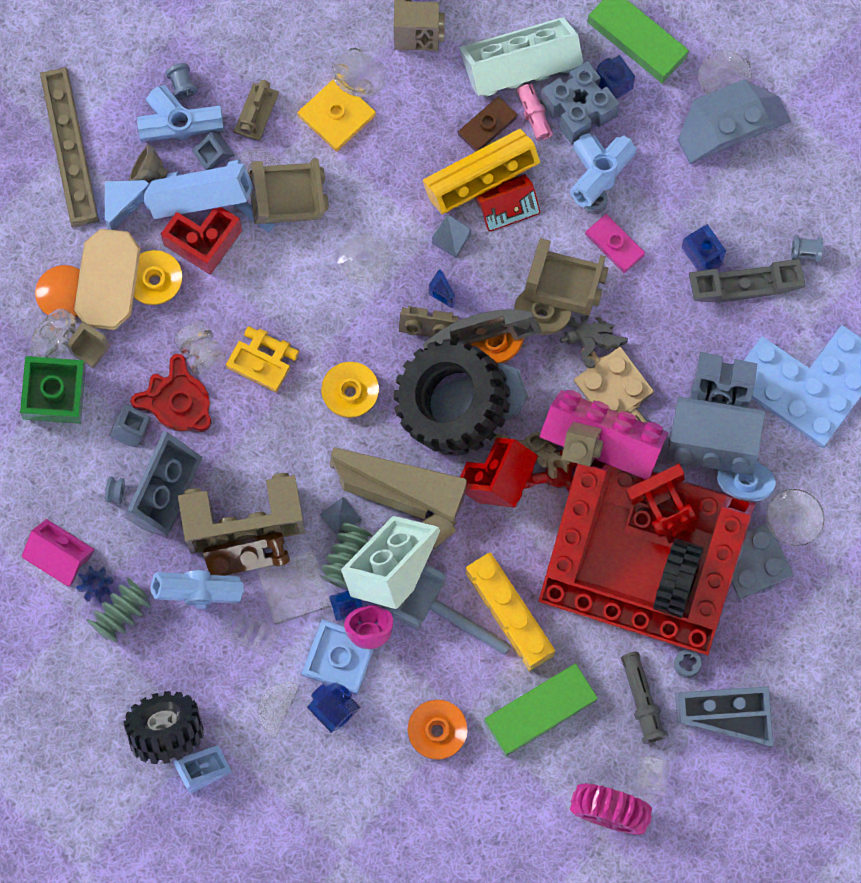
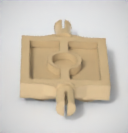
M618 347L609 355L600 358L593 352L588 358L595 361V367L587 368L586 371L573 379L586 399L591 402L594 400L601 401L607 404L609 409L619 413L620 411L629 412L637 417L636 420L647 423L638 411V408L642 402L654 395V391L623 349Z

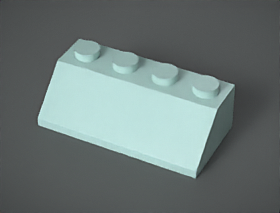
M564 17L459 47L472 88L478 96H491L497 93V90L507 87L518 88L524 82L531 80L542 81L555 73H569L583 64L578 34Z

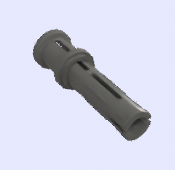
M631 652L623 655L620 658L623 662L637 708L634 716L640 722L644 735L642 742L643 744H649L663 740L668 737V732L663 730L659 717L661 710L657 704H654L642 667L639 652Z

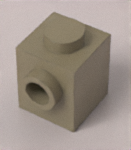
M573 422L566 434L561 459L591 466L595 457L600 458L604 441L599 439L602 428Z

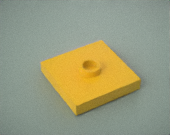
M336 76L297 112V116L337 152L376 116V112Z

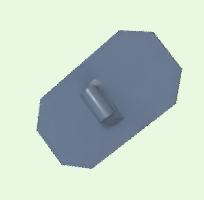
M497 363L499 365L498 368L504 372L507 378L504 383L510 388V396L505 397V400L510 403L509 412H503L502 415L503 419L509 420L519 415L528 398V394L520 370L503 363ZM469 375L434 389L431 397V412L437 421H453L463 415L469 408L474 394L473 381Z

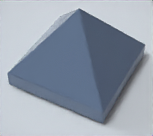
M344 497L320 514L336 535L344 533L341 529L343 523L355 525L361 520Z

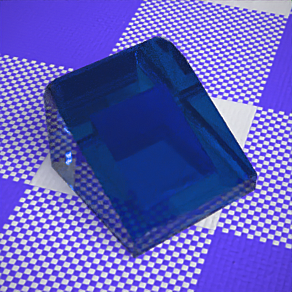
M439 269L429 284V295L451 308L455 305V294L442 270Z

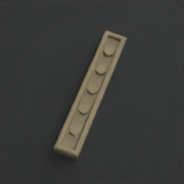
M64 67L41 72L40 78L71 227L99 222L68 69Z

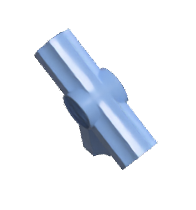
M165 85L153 89L146 98V102L156 114L137 117L141 142L170 138L185 140L192 135L224 131L221 106L188 110L178 102ZM178 121L187 122L183 127L174 126Z
M590 133L581 135L574 142L573 149L587 169L570 190V196L575 200V203L583 208L591 206L604 190L613 187L615 177L636 154L637 147L633 145L631 139L625 136L616 137L606 149L603 148L597 137Z
M203 570L188 571L184 574L157 572L153 575L151 582V594H153L155 600L184 601L187 605H195L196 609H207L211 602L238 603L241 601V596L244 592L243 582H241L240 577L210 575L209 571Z

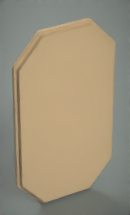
M100 229L84 242L74 311L82 322H85L92 328L115 330L131 317L141 248L129 232Z

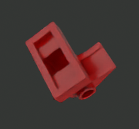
M680 464L626 489L631 505L646 500L656 519L652 522V525L658 537L665 536L669 544L674 542L675 538L683 540L689 534L695 532L693 521L697 520L690 504L683 506L673 486L685 480V473ZM672 499L678 513L668 518H663L657 506Z

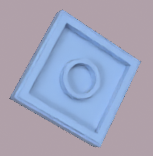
M322 619L302 671V676L358 695L374 649L357 647L348 638L344 626Z

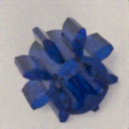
M89 566V572L85 575L78 574L82 584L76 588L78 592L87 591L84 595L86 602H89L94 597L99 603H102L101 597L103 595L112 594L108 585L112 584L114 580L112 577L104 578L106 575L104 567L98 572L94 571L92 566ZM93 579H98L99 581L98 589L93 590L91 587Z

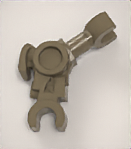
M539 432L525 436V440H517L538 455L536 461L542 468L547 466V472L551 478H557L556 467L562 468L566 473L569 472L570 463L561 459L562 456H560V452L556 449L558 444L540 438ZM496 434L494 442L496 438L510 439V437L505 434Z

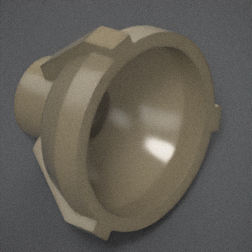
M146 145L132 168L129 176L130 181L145 180L147 183H151L153 180L166 177L168 169L163 167V162L153 147Z

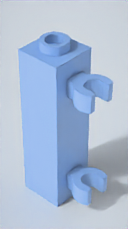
M240 159L229 161L226 167L184 175H180L179 171L168 173L166 178L151 181L144 194V203L147 209H150L153 218L158 219L174 216L176 212L185 214L247 202L254 187L245 164H241Z

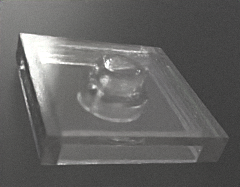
M313 550L290 557V562L282 566L271 565L257 568L275 625L331 607Z

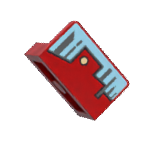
M526 174L506 182L504 181L502 184L475 197L476 204L482 210L486 228L490 232L540 214L534 185Z

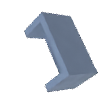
M425 564L414 591L397 609L387 607L386 610L391 612L394 619L418 631L431 605L443 587L446 575Z

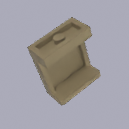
M313 158L310 163L263 166V161L251 162L247 172L254 187L250 194L254 224L319 220L323 217L325 211L328 210V196L326 193L323 194L322 184L325 182L324 168L319 166L318 158Z
M540 238L526 282L523 299L590 316L592 306H598L602 289H598L599 283L605 284L609 269L604 266L606 256L600 255L598 263H593L549 251L551 241Z

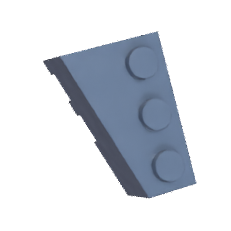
M769 686L675 692L677 723L774 747Z

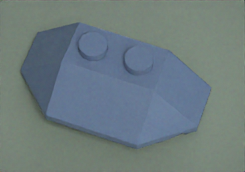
M743 79L694 99L678 141L689 164L790 123L791 120L779 96Z

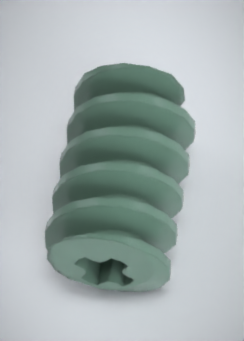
M343 523L341 529L344 533H339L336 537L340 544L332 545L331 550L335 554L327 555L326 560L330 565L322 566L321 570L325 575H320V577L337 587L348 589L341 569L369 542L368 536L371 537L372 534L356 525Z
M128 577L126 579L130 587L124 585L118 587L122 596L112 593L110 598L113 605L103 602L102 607L105 613L95 610L93 614L97 621L94 622L86 619L103 638L115 643L118 642V639L114 632L118 631L125 634L126 630L123 623L125 622L133 626L135 623L131 615L135 614L142 617L143 613L140 606L151 607L145 592Z

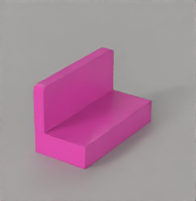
M45 519L31 531L22 553V558L69 587L73 584L79 568L92 556L94 548L48 519Z

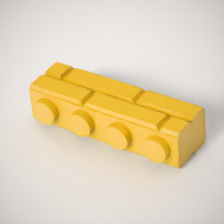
M518 129L423 179L422 182L431 203L443 215L453 210L454 207H458L502 184L503 181L506 182L540 164V159L533 141L521 129Z
M487 553L468 565L465 572L466 576L486 607L491 609L490 613L519 657H523L522 662L528 671H532L554 657L556 650L492 553Z

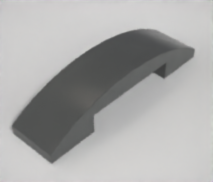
M800 259L772 262L768 267L718 272L717 269L689 272L693 299L700 302L744 300L782 294L806 286Z
M510 309L495 310L476 314L447 326L423 344V347L426 351L428 349L427 344L434 341L442 345L444 339H453L457 343L462 340L472 344L506 333H510L515 341L542 333L532 312Z

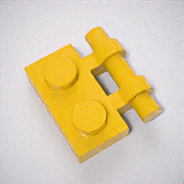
M248 326L244 336L252 340L250 345L238 341L225 364L226 368L277 393L290 370V365L282 362V360L287 357L295 361L300 351L291 347V343L285 340L279 341L268 336V332L261 328L256 330ZM262 345L275 351L272 357L259 351Z

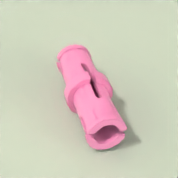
M525 84L519 87L517 94L525 110L524 117L526 120H529L536 140L540 141L541 139L544 140L551 137L553 131L546 119V109L540 103L534 85Z

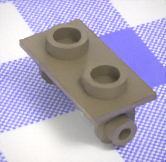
M260 80L259 83H253L235 126L234 133L260 141L279 95V91L270 88L271 84L268 81Z
M408 305V308L402 307L400 312L399 332L432 337L442 329L457 322L459 316H454V312L434 310L431 317L427 316L428 309Z

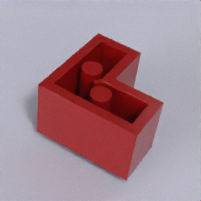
M222 207L212 209L201 226L176 212L161 232V238L165 247L211 275L243 230L240 218Z
M496 438L485 463L466 462L460 475L461 478L467 480L465 494L480 504L515 508L522 497L527 480L534 470L538 455L516 439Z

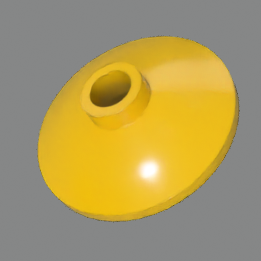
M158 250L141 253L134 298L147 305H159L171 300L178 293L182 285V270L177 260L170 254ZM152 277H159L160 282L157 285H152L150 279Z
M343 362L332 367L326 373L322 381L321 393L323 401L330 411L341 417L354 418L367 413L375 405L379 395V385L375 374L367 366L357 362ZM348 388L355 389L356 394L352 397L346 396L345 391Z

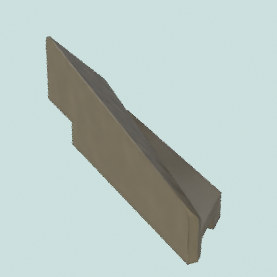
M336 447L331 452L330 467L335 468L339 475V483L344 491L422 519L426 518L430 510L453 522L464 502L467 486L465 478Z

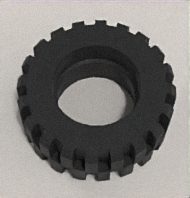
M444 339L442 345L434 341L427 344L428 349L426 351L421 348L413 353L415 356L412 362L407 360L402 366L406 370L403 375L398 374L396 383L399 384V390H394L393 399L399 403V405L394 407L396 416L402 419L400 424L404 430L426 447L447 455H452L454 452L459 455L468 454L470 447L474 450L484 447L482 441L485 439L491 441L496 436L493 431L497 426L502 428L506 421L502 418L503 412H509L510 403L505 400V397L510 396V388L504 383L507 380L504 372L498 368L499 365L494 359L466 341L460 340L457 343L453 339ZM455 373H466L472 378L474 385L473 399L469 408L463 415L453 421H437L431 412V397L434 389L447 376Z

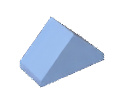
M145 180L105 182V221L109 230H115L144 202V194L149 183Z
M218 745L184 756L178 761H173L190 794L232 772Z

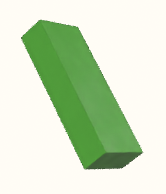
M602 0L588 15V24L660 83H663L688 57L689 50L628 0Z
M575 663L484 718V722L504 755L508 756L597 702L598 698Z

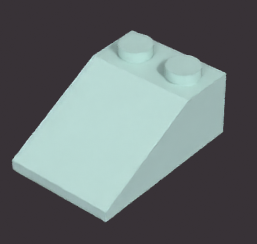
M392 516L341 569L350 596L397 609L414 591L440 533L439 527Z

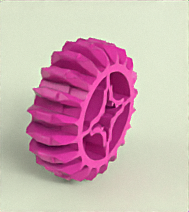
M582 783L577 785L570 801V811L575 816L590 823L627 834H644L652 818V807L647 802L613 788L595 784Z

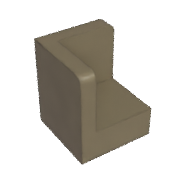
M85 322L80 324L66 343L71 355L79 360H84V363L93 369L110 348L107 337Z

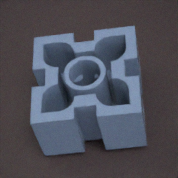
M588 61L570 71L567 82L564 83L559 78L541 89V104L545 106L552 119L557 116L560 117L559 128L571 145L581 135L590 133L593 123H596L600 128L618 116L619 102L608 87L602 90L599 88L600 76Z
M700 352L689 398L748 408L755 386L757 363L734 359V363L729 364L722 362L723 356Z

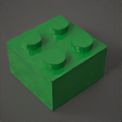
M25 356L20 414L23 420L81 424L86 372L84 360Z

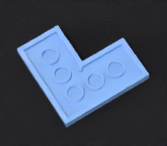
M843 325L839 327L810 368L763 336L744 359V361L757 363L755 386L751 398L822 448L825 447L861 397V337Z

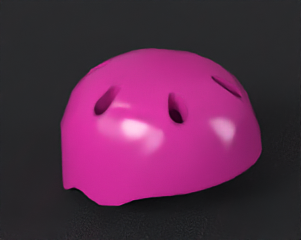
M377 605L355 609L345 620V632L351 642L357 647L363 649L378 648L386 643L391 636L393 628L392 614L390 611L382 609Z

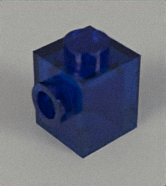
M620 55L613 59L607 58L597 66L596 72L600 76L599 88L601 90L608 87L614 97L618 99L633 89L635 75Z
M708 224L683 239L681 247L697 271L718 269L723 265L726 250Z
M337 682L328 686L325 684L319 686L312 693L311 697L313 700L307 706L330 733L341 729L361 708L351 698V692Z

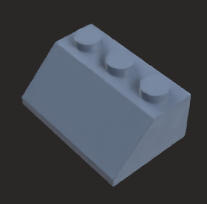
M678 396L669 436L666 461L753 476L759 453L765 411Z
M163 431L128 507L125 518L143 530L168 536L180 509L178 495L184 494V491L189 489L203 457L170 433Z

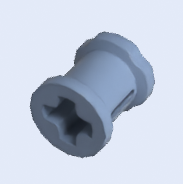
M186 63L173 65L165 73L166 77L172 82L175 90L173 95L177 100L191 97L198 92L197 86L192 83L189 75L190 67Z
M799 235L793 236L791 260L805 258L814 259L818 263L821 262L823 238L818 237L817 240L802 239Z

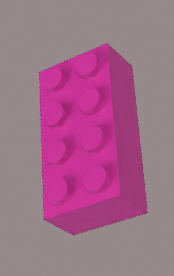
M560 390L550 406L539 437L564 447L567 431L573 422L602 428L599 440L604 441L600 458L595 457V460L643 479H648L651 477L669 432L664 431L663 427L657 423H644L636 420V417L629 412L620 411L619 413L611 410L607 404L601 401L594 400L591 402L583 399L581 394L573 390Z

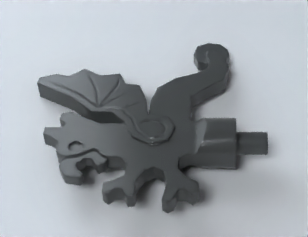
M588 315L580 317L582 324H578L573 317L567 325L576 328V330L566 332L565 337L560 338V342L573 344L581 341L585 347L581 353V359L589 369L595 367V361L588 357L594 352L596 345L599 348L604 347L609 350L611 348L617 349L620 345H625L628 342L627 337L613 336L612 329L614 326L607 324L600 317H595V320H598V322H593L592 324L586 322L589 319Z

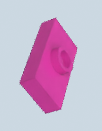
M607 214L585 232V235L623 273L627 272L645 256V252Z

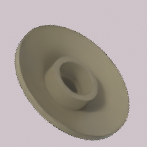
M525 291L517 297L514 310L532 312L541 327L542 333H539V335L555 334L564 329L569 323L571 311L523 299Z

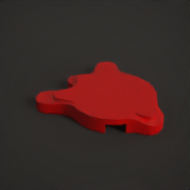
M175 354L170 358L168 377L164 378L159 374H153L150 377L148 389L144 392L135 393L130 400L134 409L152 413L162 425L173 431L195 430L197 432H205L212 424L209 416L210 401L208 392L198 379L190 375L186 359L182 354Z

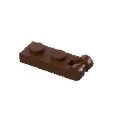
M273 532L203 549V556L210 575L225 576L271 565L282 566L290 562L288 551L283 548L285 541L281 532ZM264 548H272L273 552L266 553Z

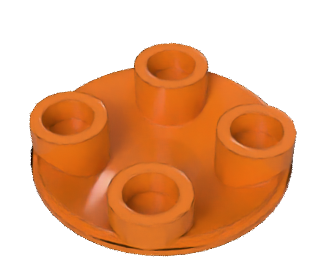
M60 265L47 270L40 277L35 289V298L38 306L46 315L56 319H75L78 317L74 307L80 269L74 266Z

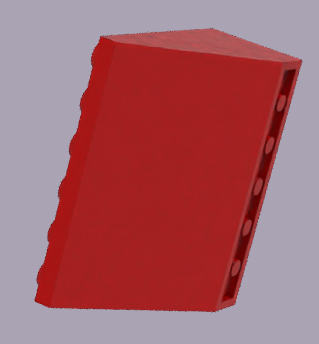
M595 459L591 466L577 464L538 602L709 655L756 503L740 500L728 494L686 481L673 485L683 506L690 504L697 520L693 521L695 532L689 534L683 541L704 547L683 617L679 618L653 610L659 583L673 542L669 544L665 536L658 537L652 525V522L656 519L646 500L631 505L627 497L626 489L646 479ZM652 472L651 477L658 473ZM672 499L657 506L663 518H668L678 513Z

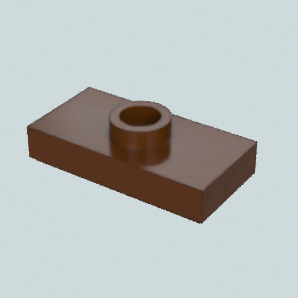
M498 96L458 131V135L476 152L484 148L515 121L518 114Z

